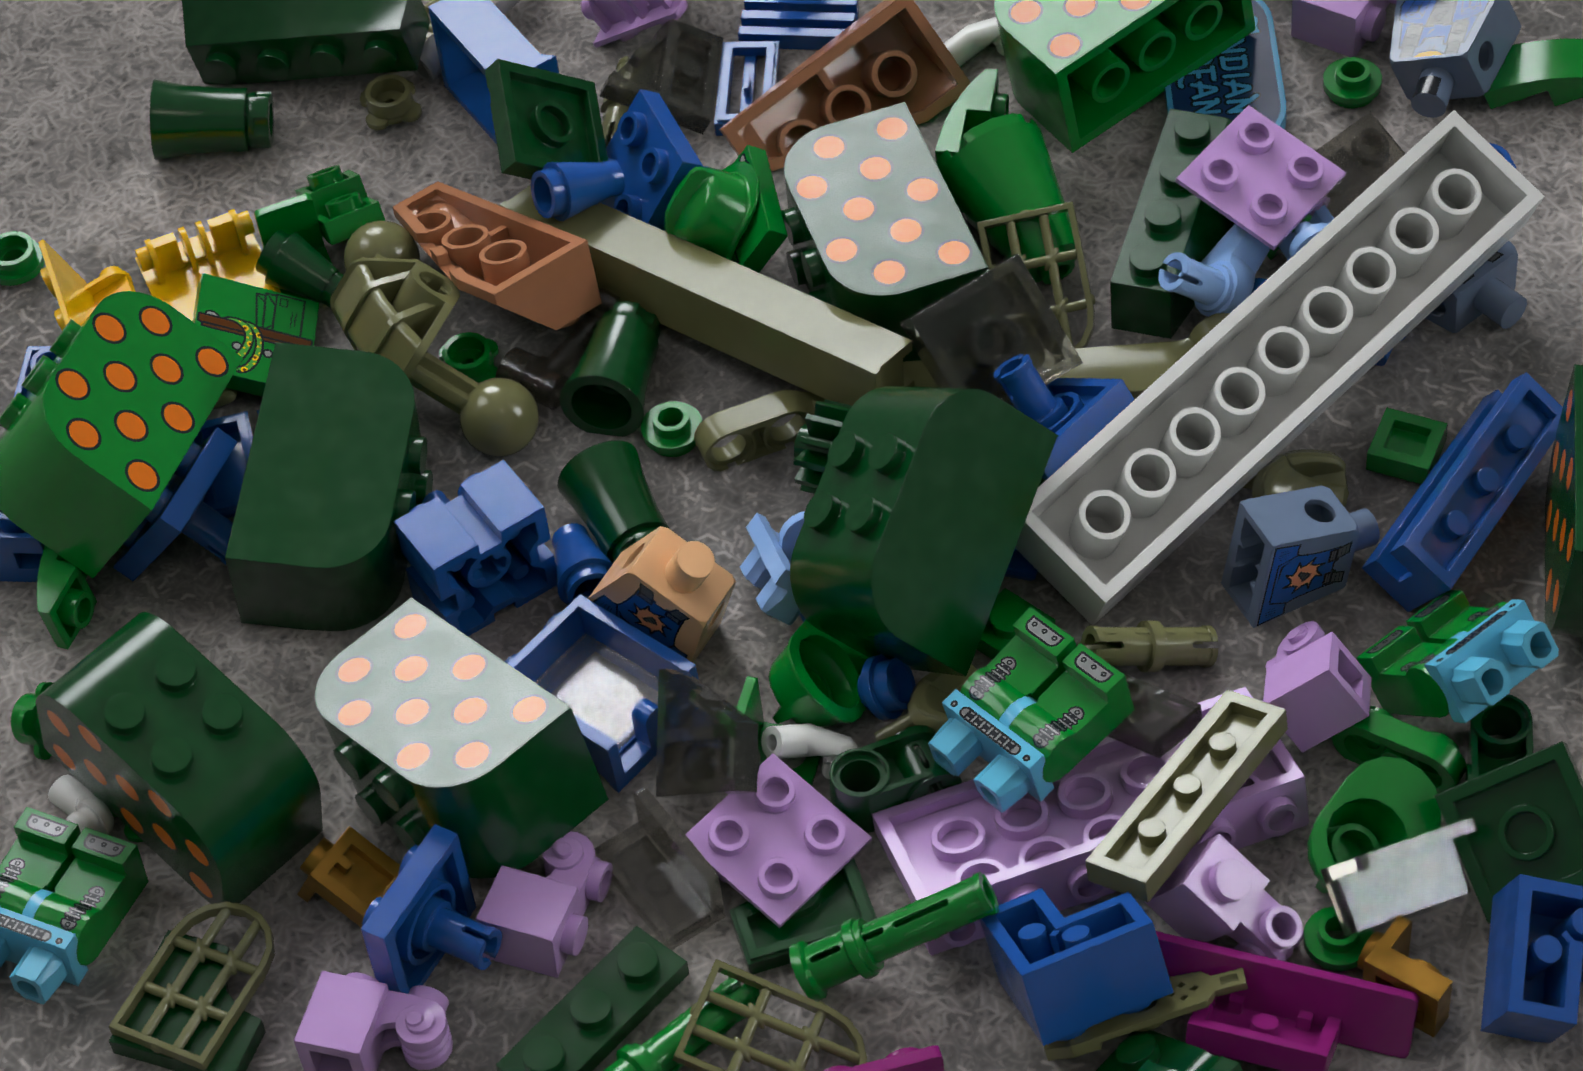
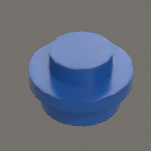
M882 654L871 656L864 662L858 678V694L862 704L876 718L883 721L895 719L902 714L903 710L907 709L910 695L915 686V679L910 667L899 659H888Z

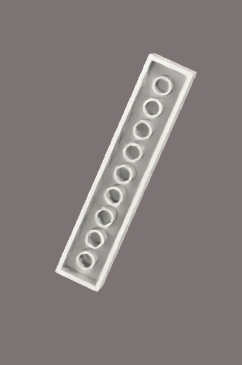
M1453 110L1037 489L1015 548L1091 625H1095L1262 468L1272 461L1520 231L1545 196Z

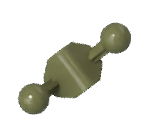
M379 220L358 228L346 244L344 251L346 272L330 299L332 312L353 349L375 353L391 360L405 372L413 387L458 413L465 438L481 453L489 456L504 457L524 449L535 436L539 423L538 406L529 390L522 384L508 378H491L478 383L427 352L460 297L459 289L446 276L420 261L418 244L403 226L391 221Z

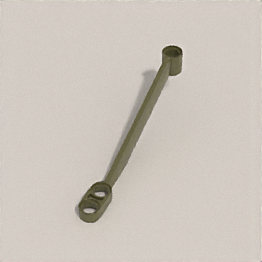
M1217 313L1203 319L1194 327L1188 338L1180 341L903 362L904 375L914 379L915 387L979 389L995 395L1014 407L1000 383L996 382L993 374L1001 364L1019 354H1024V356L1029 354L1032 364L1044 383L1049 378L1122 379L1134 399H1136L1230 313ZM794 390L776 391L708 416L697 427L694 441L707 467L713 471L721 472L729 469L727 466L729 463L736 461L737 465H741L786 449L785 444L793 441L795 444L800 428L806 424V415H814L815 403L817 401L824 402L825 399L811 392ZM796 414L790 421L784 423L783 426L771 427L777 420L787 415ZM738 434L726 446L713 447L721 439Z

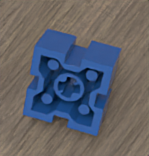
M504 459L486 470L466 478L460 484L458 497L450 501L442 491H432L426 495L422 504L415 506L409 513L394 521L401 553L412 565L406 569L413 599L467 636L495 621L494 613L513 603L516 608H519L557 586L555 558L553 553L544 544L551 539L545 508Z

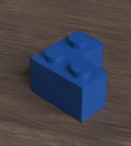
M1519 874L1497 892L1492 899L1481 1031L1528 1041L1551 1043L1575 1027L1578 1021L1580 984L1583 982V886Z
M1040 888L999 905L998 914L980 919L999 982L1043 1046L1055 1041L1076 1038L1091 1026L1121 1014L1139 1012L1147 1008L1152 1001L1174 993L1153 921L1130 892L1064 918L1045 891Z

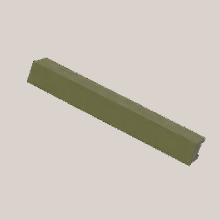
M531 184L509 201H504L499 205L586 239L601 297L614 303L622 301L639 303L646 311L655 314L660 324L826 400L853 406L864 394L879 387H915L914 379L905 376L903 369V358L912 351V340L693 243L682 240L675 235L668 234L666 231L623 212L598 203L565 221H558L554 217L544 218L539 214L534 205L531 195Z

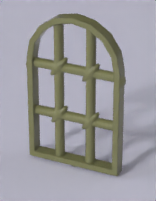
M1073 201L1035 210H1023L1017 214L977 222L983 257L989 272V288L995 314L993 321L997 326L1004 346L1011 353H1020L1010 343L1005 326L1021 323V328H1026L1030 352L1040 351L1034 320L1054 316V321H1059L1064 349L1086 348L1095 329V296L1091 293ZM1068 211L1075 249L1058 253L1059 248L1056 247L1054 249L1048 216ZM1039 218L1046 256L1026 260V255H1021L1015 223ZM1006 225L1013 263L993 267L986 229ZM1078 259L1085 299L1068 303L1069 298H1064L1057 263ZM1045 266L1044 270H1049L1056 306L1035 310V304L1031 306L1024 270ZM1012 273V279L1016 277L1023 313L1002 317L995 277ZM1087 309V327L1081 341L1074 347L1067 313Z
M227 901L207 904L187 914L165 938L163 945L108 1026L111 1034L149 1048L155 1053L164 1054L205 1071L260 984L265 981L274 959V937L264 917L247 905ZM230 915L245 917L252 921L235 950H229L228 955L209 948ZM210 917H216L202 939L197 938L196 942L183 938L194 925ZM262 930L265 935L266 948L259 965L256 966L241 960L259 931ZM175 947L192 953L172 985L168 983L165 988L152 983ZM205 958L224 965L204 997L199 996V999L195 1000L180 994L181 989L198 963H204ZM237 971L251 975L229 1012L211 1006L231 974L236 975ZM146 992L162 998L141 1032L124 1026ZM178 1004L194 1011L173 1045L151 1037L169 1008L173 1009ZM211 1017L221 1021L220 1026L200 1056L184 1050V1047L202 1020L207 1021V1018Z
M715 959L697 1003H694L690 1009L691 1017L673 1057V1061L696 1071H726L683 1053L691 1034L734 1052L727 1071H739L743 1060L750 1063L751 1059L778 1071H807L805 1067L812 1050L819 1052L820 1049L857 1065L867 1062L863 1038L850 1019L821 1001L810 999L718 959ZM719 972L761 990L755 1005L748 1003V1006L711 991L710 989L717 973ZM770 996H776L816 1013L810 1028L803 1026L801 1029L765 1014L764 1010ZM705 1001L748 1018L741 1038L734 1036L731 1039L696 1024ZM826 1018L844 1029L853 1042L855 1051L819 1036ZM767 1026L804 1042L796 1062L792 1059L785 1062L750 1047L757 1027L764 1029Z

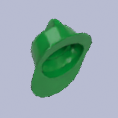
M742 161L732 163L723 170L701 166L691 169L677 185L666 209V232L731 260L741 236L755 213L759 199L760 179L755 167Z
M805 619L789 639L788 645L774 660L769 671L770 688L779 703V707L772 717L773 720L778 724L792 719L797 724L810 723L825 729L840 722L853 723L866 710V707L860 700L857 683L863 664L869 657L818 630Z
M1382 756L1363 762L1345 778L1317 816L1307 841L1308 861L1314 876L1318 879L1315 885L1317 890L1321 893L1332 892L1350 904L1370 907L1388 902L1403 888L1409 877L1433 846L1441 828V811L1434 796L1437 794L1435 785L1422 769L1405 759Z

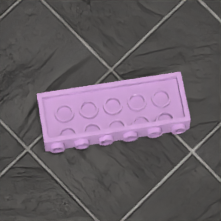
M1246 687L1233 691L1253 698ZM1222 695L1111 732L1069 773L1053 782L1054 789L1041 802L1027 792L1019 801L1001 813L981 796L972 779L915 800L872 813L875 834L911 903L968 879L979 871L991 883L999 905L1042 888L1056 908L1062 911L1085 902L1095 901L1102 896L1116 892L1088 881L1085 860ZM1279 739L1195 845L1221 834L1238 850L1272 837L1285 835L1292 830L1309 824L1305 776L1281 739ZM979 919L924 944L929 954L935 955L955 947L965 946L975 940L984 938L985 935Z

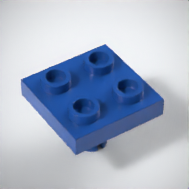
M639 89L629 109L621 116L617 130L606 149L608 160H615L623 171L625 188L621 195L610 197L600 203L665 231V212L677 185L694 167L701 166L706 168L700 162L659 93Z
M1019 354L1001 364L993 374L996 382L1000 383L1017 410L1058 435L1042 476L1045 480L1135 400L1122 379L1049 378L1044 383L1032 364L1029 354L1025 356L1024 354Z
M217 427L201 445L193 441L153 510L123 543L126 547L114 564V569L134 581L181 532L214 554L226 565L225 555L233 522L204 503L203 500L207 490L238 443L235 439Z
M434 824L421 844L414 845L407 851L401 862L399 874L383 898L378 897L369 905L364 915L361 932L375 979L381 983H386L390 991L408 994L413 986H423L445 953L470 963L479 970H485L491 965L490 959L484 957L483 953L494 959L498 954L502 941L501 930L469 918L476 909V903L457 833Z

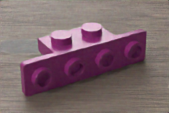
M1156 931L1169 977L1197 971L1213 976L1243 968L1248 989L1215 997L1209 1007L1192 1012L1187 1024L1185 1039L1187 1044L1204 1049L1214 1056H1223L1231 1060H1242L1274 1068L1278 1071H1327L1338 1043L1398 1058H1406L1409 1055L1419 1004V996L1413 991Z

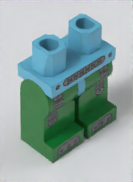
M1449 590L1406 620L1408 626H1398L1356 657V659L1372 677L1371 687L1381 707L1388 713L1436 718L1445 717L1450 714L1454 722L1466 724L1485 708L1493 706L1508 695L1510 689L1538 668L1542 669L1558 657L1559 649L1547 625L1541 621L1534 620L1524 600L1512 599L1508 603L1499 602L1491 608L1470 606L1463 591Z
M1032 607L1013 624L1016 635L987 666L974 672L963 684L960 691L955 689L942 702L948 720L928 743L936 763L953 776H959L978 756L986 760L989 764L973 780L981 796L1001 813L1019 801L1027 792L1041 802L1054 789L1053 782L1069 773L1135 710L1125 675L1080 643L1076 646L1075 639Z
M26 807L14 825L17 839L0 864V968L5 960L17 964L9 976L14 990L23 998L44 1005L63 981L76 986L80 984L88 971L87 965L98 957L149 881L136 844L85 827L80 832L79 826L76 823Z

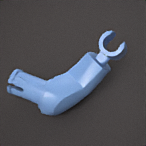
M1234 224L1202 262L1191 259L1186 254L1174 252L1167 256L1163 263L1180 270V274L1175 275L1160 268L1158 280L1164 290L1175 292L1194 300L1196 308L1202 315L1209 317L1217 313H1231L1251 294L1255 275L1270 248Z

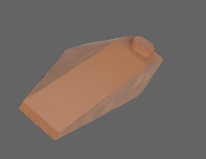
M884 0L843 30L719 130L738 157L747 145L765 150L772 172L784 168L785 159L791 147L802 136L816 128L902 102L906 103L916 125L929 121L955 102L971 82L914 0Z
M438 181L392 207L395 218L408 230L416 242L461 291L554 330L575 324L581 315L602 304L586 239Z

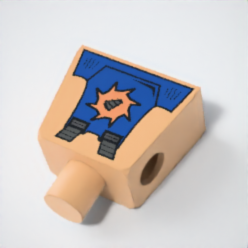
M660 526L620 553L588 599L694 663L721 624L736 580L731 573L715 562L714 555L708 546L698 541L687 542L669 528Z

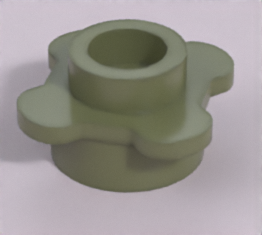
M395 74L382 75L373 79L359 97L360 104L368 109L369 114L366 117L367 126L373 130H384L388 125L397 124L402 121L410 123L418 120L422 115V108L419 103L414 102L413 95L416 91L414 84L404 77Z

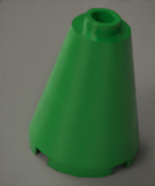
M1011 113L994 117L973 127L962 135L967 144L953 157L949 150L946 149L936 162L963 218L978 233L977 222L1017 214L1023 210H1035L1065 203L1042 132L1032 118L1030 123H1028L1021 114ZM1068 211L1049 215L1054 249L1058 247V253L1075 249ZM1039 218L1015 223L1021 255L1025 254L1026 260L1046 256ZM1006 225L986 229L988 242L1006 260L1013 263ZM1076 259L1057 263L1060 280L1067 277L1073 271ZM1045 266L1024 270L1028 281L1033 283L1043 281L1045 284H1051L1049 270L1045 271Z

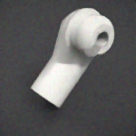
M996 17L969 24L944 43L960 67L991 43L996 46L998 53L1004 56Z
M810 723L769 726L763 731L761 738L762 750L767 757L772 753L779 759L822 756L821 770L823 776L827 779H830L831 764L836 757L847 750L858 748L851 737Z
M67 774L61 776L53 783L48 793L49 801L68 815L67 821L78 824L80 832L85 827L108 834L113 829L114 819L108 806L91 793L81 782Z

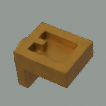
M349 826L335 844L324 837L299 868L308 875V878L297 895L308 903L314 894L317 893L362 928V921L369 905L376 898H383L397 878L400 865Z
M1398 915L1385 934L1376 931L1370 936L1361 951L1357 966L1363 970L1362 980L1415 992L1419 996L1415 1028L1434 1038L1449 1017L1453 981L1443 976L1432 964L1421 959H1411L1408 957L1413 922L1402 915Z

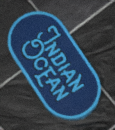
M1252 0L1256 30L1203 66L1165 87L1167 115L1170 109L1226 117L1233 121L1249 105L1285 130L1286 98L1272 13L1263 0Z

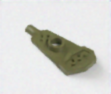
M1243 968L1213 976L1201 971L1171 976L1169 978L1174 993L1152 1001L1147 1008L1139 1012L1121 1014L1091 1026L1076 1038L1055 1041L1045 1045L1044 1050L1047 1060L1075 1058L1102 1048L1104 1041L1134 1031L1144 1032L1155 1029L1167 1020L1209 1007L1215 997L1246 990L1248 986Z

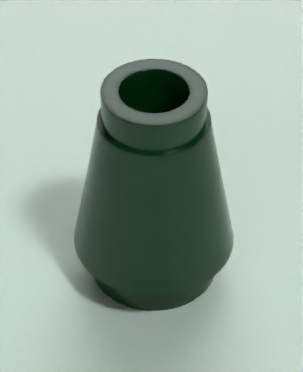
M278 230L270 238L256 264V271L266 276V284L309 300L323 303L331 308V296L344 275L297 232L289 235L282 230Z

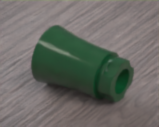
M154 79L150 95V135L154 159L157 161L190 154L213 152H249L250 147L271 148L274 136L272 93L269 91L249 93L248 88L191 86Z
M630 301L616 302L613 309L605 312L602 319L596 324L589 344L577 368L562 388L559 397L563 413L579 429L587 433L625 437L635 432L642 424L647 385L659 347L660 322L655 314L646 311L639 303Z
M611 440L595 444L573 457L562 469L557 482L559 492L579 514L596 539L602 552L612 563L615 562L622 551L658 527L669 528L648 486L637 449L631 443Z

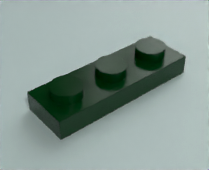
M636 926L496 1064L497 1071H593L689 975L687 961Z

